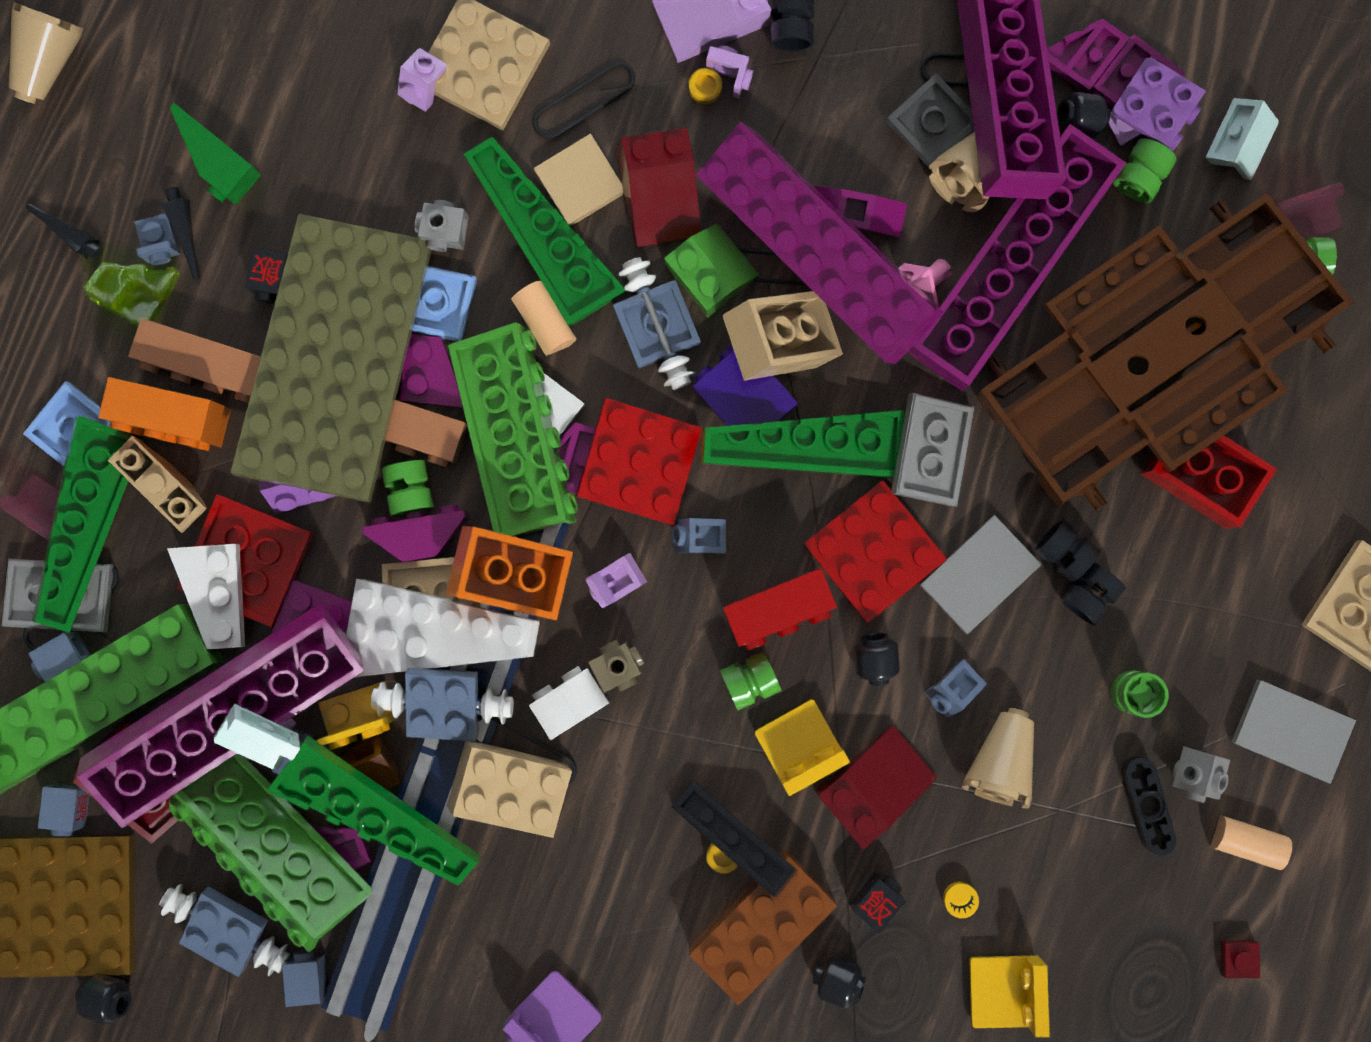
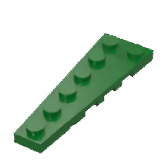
M493 137L464 153L474 173L569 327L626 293L620 282L599 258L592 253L585 242L572 230L559 212L552 207L538 188L524 175L523 171Z
M897 410L703 428L700 463L894 478L905 411Z
M75 415L32 619L35 623L70 633L128 483V480L108 460L132 437V435L109 428L106 425L80 415Z
M309 736L300 745V750L294 759L287 762L267 789L271 793L305 810L311 807L327 815L326 820L337 826L341 822L359 831L357 836L367 841L375 839L387 845L390 852L404 859H409L416 865L458 886L478 864L481 857L479 853Z

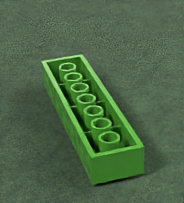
M189 604L175 605L0 708V763L2 765L0 769V794L116 727L127 717H133L225 662L218 649H206Z

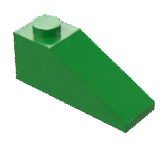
M173 103L170 110L200 177L209 183L206 190L220 202L227 198L234 205H237L261 174L194 118Z

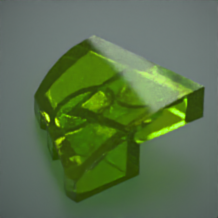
M102 262L83 286V290L90 301L138 327L141 318L154 322L171 294L180 273L174 267H167V271L147 269L146 265L133 264L124 267L118 263Z

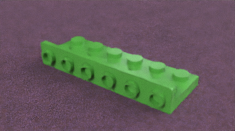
M515 322L449 344L448 348L493 532L519 537L558 524L575 523V513L578 512V506L574 495L569 493L566 481L569 479V470L565 461L560 458L558 447L561 446V439L558 430L552 426L550 414H553V407L548 395L544 394L542 382L545 381V376L540 363L536 362L533 350L537 348V344L532 331Z
M236 753L170 796L169 809L178 821L182 822L184 820L189 825L193 836L202 846L207 845L216 854V859L226 871L231 870L239 878L242 889L248 895H255L260 900L268 917L273 921H279L287 929V934L291 941L298 947L303 946L310 952L315 948L318 940L371 895L373 889L287 800L268 791L267 789L271 784L243 755Z

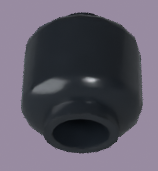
M1071 93L1065 100L1060 102L1057 109L1058 126L1061 127L1063 132L1071 124L1090 138L1097 137L1102 132L1103 128L1108 125L1111 116L1104 97L1096 93Z
M879 632L863 635L861 641L856 643L854 647L856 673L860 678L868 680L870 685L881 686L888 684L889 679L899 673L898 644L893 639H890L888 634Z
M834 956L830 957L825 965L818 964L813 978V984L818 985L817 994L821 1000L845 1009L849 1008L853 1003H859L866 983V977L862 976L860 966Z
M94 974L77 989L75 995L76 1007L79 1015L84 1019L101 1024H112L127 1013L131 1005L132 995L128 984L123 979L109 975Z

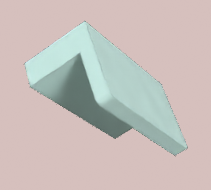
M1233 99L1205 157L1210 164L1235 167L1243 179L1251 180L1278 125L1277 118L1265 101Z
M236 704L233 705L214 736L216 744L274 770L279 768L285 757L293 760L300 750L298 733Z

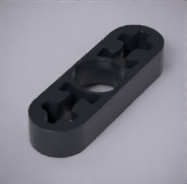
M1132 756L1123 763L1121 773L1141 843L1145 849L1155 855H1167L1176 846V835L1157 769L1149 759L1141 756ZM1136 764L1147 769V772L1142 774L1143 783L1146 786L1152 785L1153 789H1143L1139 778L1132 776L1131 772L1136 771ZM1146 796H1153L1157 801V809L1151 815H1144L1140 809V803ZM1145 822H1155L1158 832L1166 835V838L1161 840L1162 846L1159 847L1155 843H1151V839L1156 837L1154 827L1149 824L1145 826Z

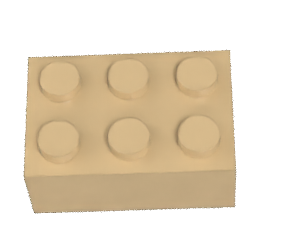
M814 291L748 299L722 315L744 381L814 369L843 355L827 305Z
M465 741L447 807L452 816L553 838L572 770L561 761L476 741Z

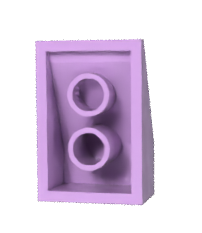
M652 0V5L677 63L708 51L710 46L718 47L764 28L770 23L771 8L767 0Z

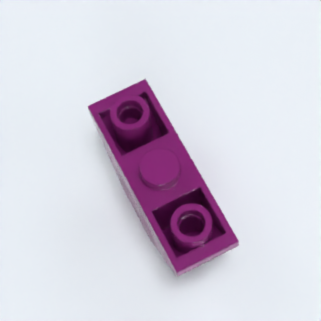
M814 186L858 230L901 237L907 203L845 189Z
M458 505L438 508L439 514L426 516L425 511L406 513L405 520L392 522L391 516L371 519L372 525L362 527V531L365 536L400 561H420L442 557L470 517L468 511L459 510Z

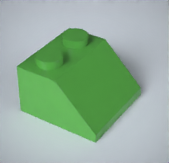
M718 223L691 236L664 258L666 268L707 318L760 276Z

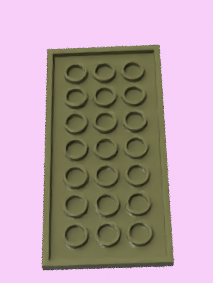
M298 214L231 469L233 475L371 502L432 251L426 247L427 241L417 237Z

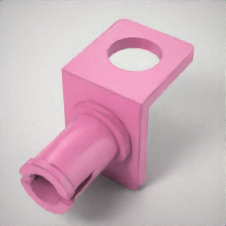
M943 259L936 260L930 267L907 263L901 265L899 269L939 307L935 287L951 277L952 272L948 271L951 269L950 265Z

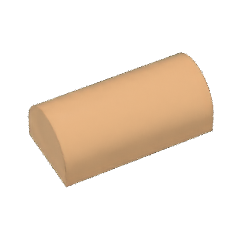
M536 281L527 285L511 298L546 356L565 349L576 341L577 338L542 281Z
M1220 815L1210 847L1277 870H1283L1291 857L1292 841L1285 835Z

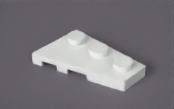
M240 544L167 548L206 649L245 647Z

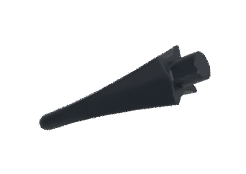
M170 187L165 189L168 202L160 204L182 247L192 277L198 279L200 278L193 239L190 200H184V197H181L178 187Z
M31 203L26 205V209L50 227L75 253H80L85 259H88V256L95 260L99 259L103 254V249L97 245L100 241L99 239L49 215Z

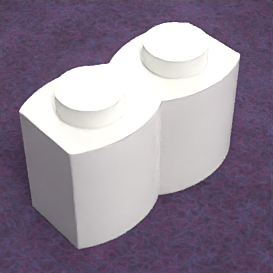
M577 666L561 677L564 683L557 688L552 689L549 684L532 695L535 701L529 706L550 740L610 703L589 668L581 671L580 667Z

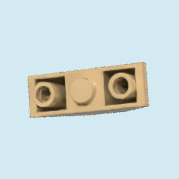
M132 436L108 460L182 533L207 509L195 487L171 463L135 436Z

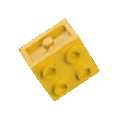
M380 683L318 702L328 736L316 741L321 745L328 744L329 750L357 741L356 734L361 733L363 739L390 730L389 723L398 720V718L393 717L391 710H385L382 717H378L377 710L371 707L373 689H378Z
M812 699L755 730V735L788 796L795 794L850 763L817 704Z
M1038 955L971 957L969 959L971 1025L974 1028L1028 1027L1035 1037H1050L1047 965Z

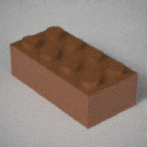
M786 849L780 855L792 864L798 872L777 898L769 894L754 880L689 945V956L738 1006L837 907L834 897Z

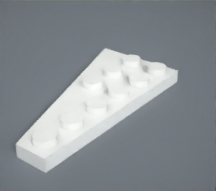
M356 579L346 636L361 655L364 671L355 676L361 677L405 672L408 668L431 669L533 657L540 621L367 579Z

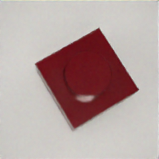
M1220 940L1221 975L1223 977L1260 978V943L1255 940Z

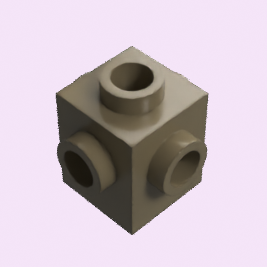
M617 640L599 648L601 655L588 662L604 693L617 686L621 692L639 683L636 676L642 673L639 666L645 664L636 646L630 648L627 642L619 645ZM614 660L623 662V671H616L614 669Z

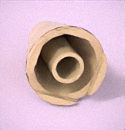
M13 2L11 11L9 88L15 90L14 97L35 104L37 98L44 100L80 40L84 28Z
M974 131L935 158L929 166V169L932 168V174L929 176V179L936 192L951 205L955 201L963 204L964 207L961 210L966 212L979 211L989 199V196H983Z
M1009 708L1008 712L1000 713L963 780L962 788L967 791L969 786L976 788L974 795L1008 806H1013L1014 800L1023 801L1021 808H1030L1032 801L1034 722L1028 719L1029 713L1015 708Z

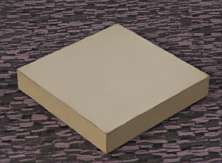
M591 133L534 167L535 173L570 227L624 194L621 181Z

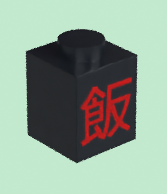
M253 248L245 288L255 295L256 300L275 304L287 254Z
M875 872L849 905L852 911L875 931L880 933L906 901L900 894L903 888L889 875H886L883 879Z

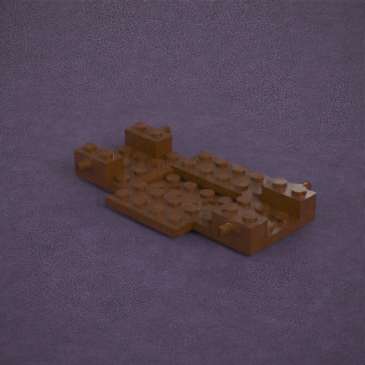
M1268 193L1235 215L1231 213L1223 200H1219L1210 207V210L1221 222V225L1182 252H1180L1159 225L1045 304L1044 308L1063 334L1010 370H1008L998 354L986 362L997 379L980 390L977 399L996 425L1003 424L1040 475L1037 481L1057 508L1071 498L1083 494L1095 511L1108 502L1105 501L1095 486L1103 476L1147 445L1168 473H1170L1288 392V389L1268 365L1269 361L1298 342L1309 340L1310 338L1313 339L1323 354L1336 346L1324 331V328H1326L1330 320L1342 313L1354 301ZM1200 282L1204 285L1093 363L1091 362L1090 358L1185 292ZM1191 317L1201 318L1205 323L1204 333L1200 335L1190 334L1186 329L1185 323L1187 319ZM1237 331H1240L1243 335L1131 413L1128 411V406L1138 401L1141 397L1167 381L1170 377L1196 361ZM1137 356L1143 358L1147 363V371L1142 375L1132 374L1128 369L1130 358Z

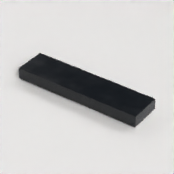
M692 781L673 804L672 808L773 897L777 898L798 872L792 864L697 782Z

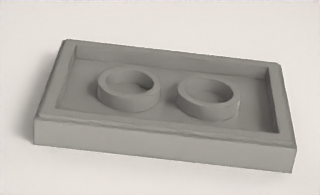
M917 393L908 394L891 494L957 507L974 413L973 406Z
M993 515L919 585L965 634H969L1042 564Z
M8 559L2 616L3 627L58 630L32 621L44 561ZM96 564L73 622L72 631L108 633L113 565Z
M1256 680L1231 743L1331 784L1356 720L1262 680Z

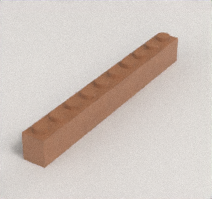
M143 318L140 320L128 357L139 361L138 368L155 374H158L160 369L171 372V379L189 385L192 379L204 382L202 389L222 395L224 389L236 393L234 399L248 404L261 356ZM395 400L385 441L396 444L395 451L412 457L415 456L416 451L429 455L428 462L447 467L448 462L458 464L469 430L465 422Z

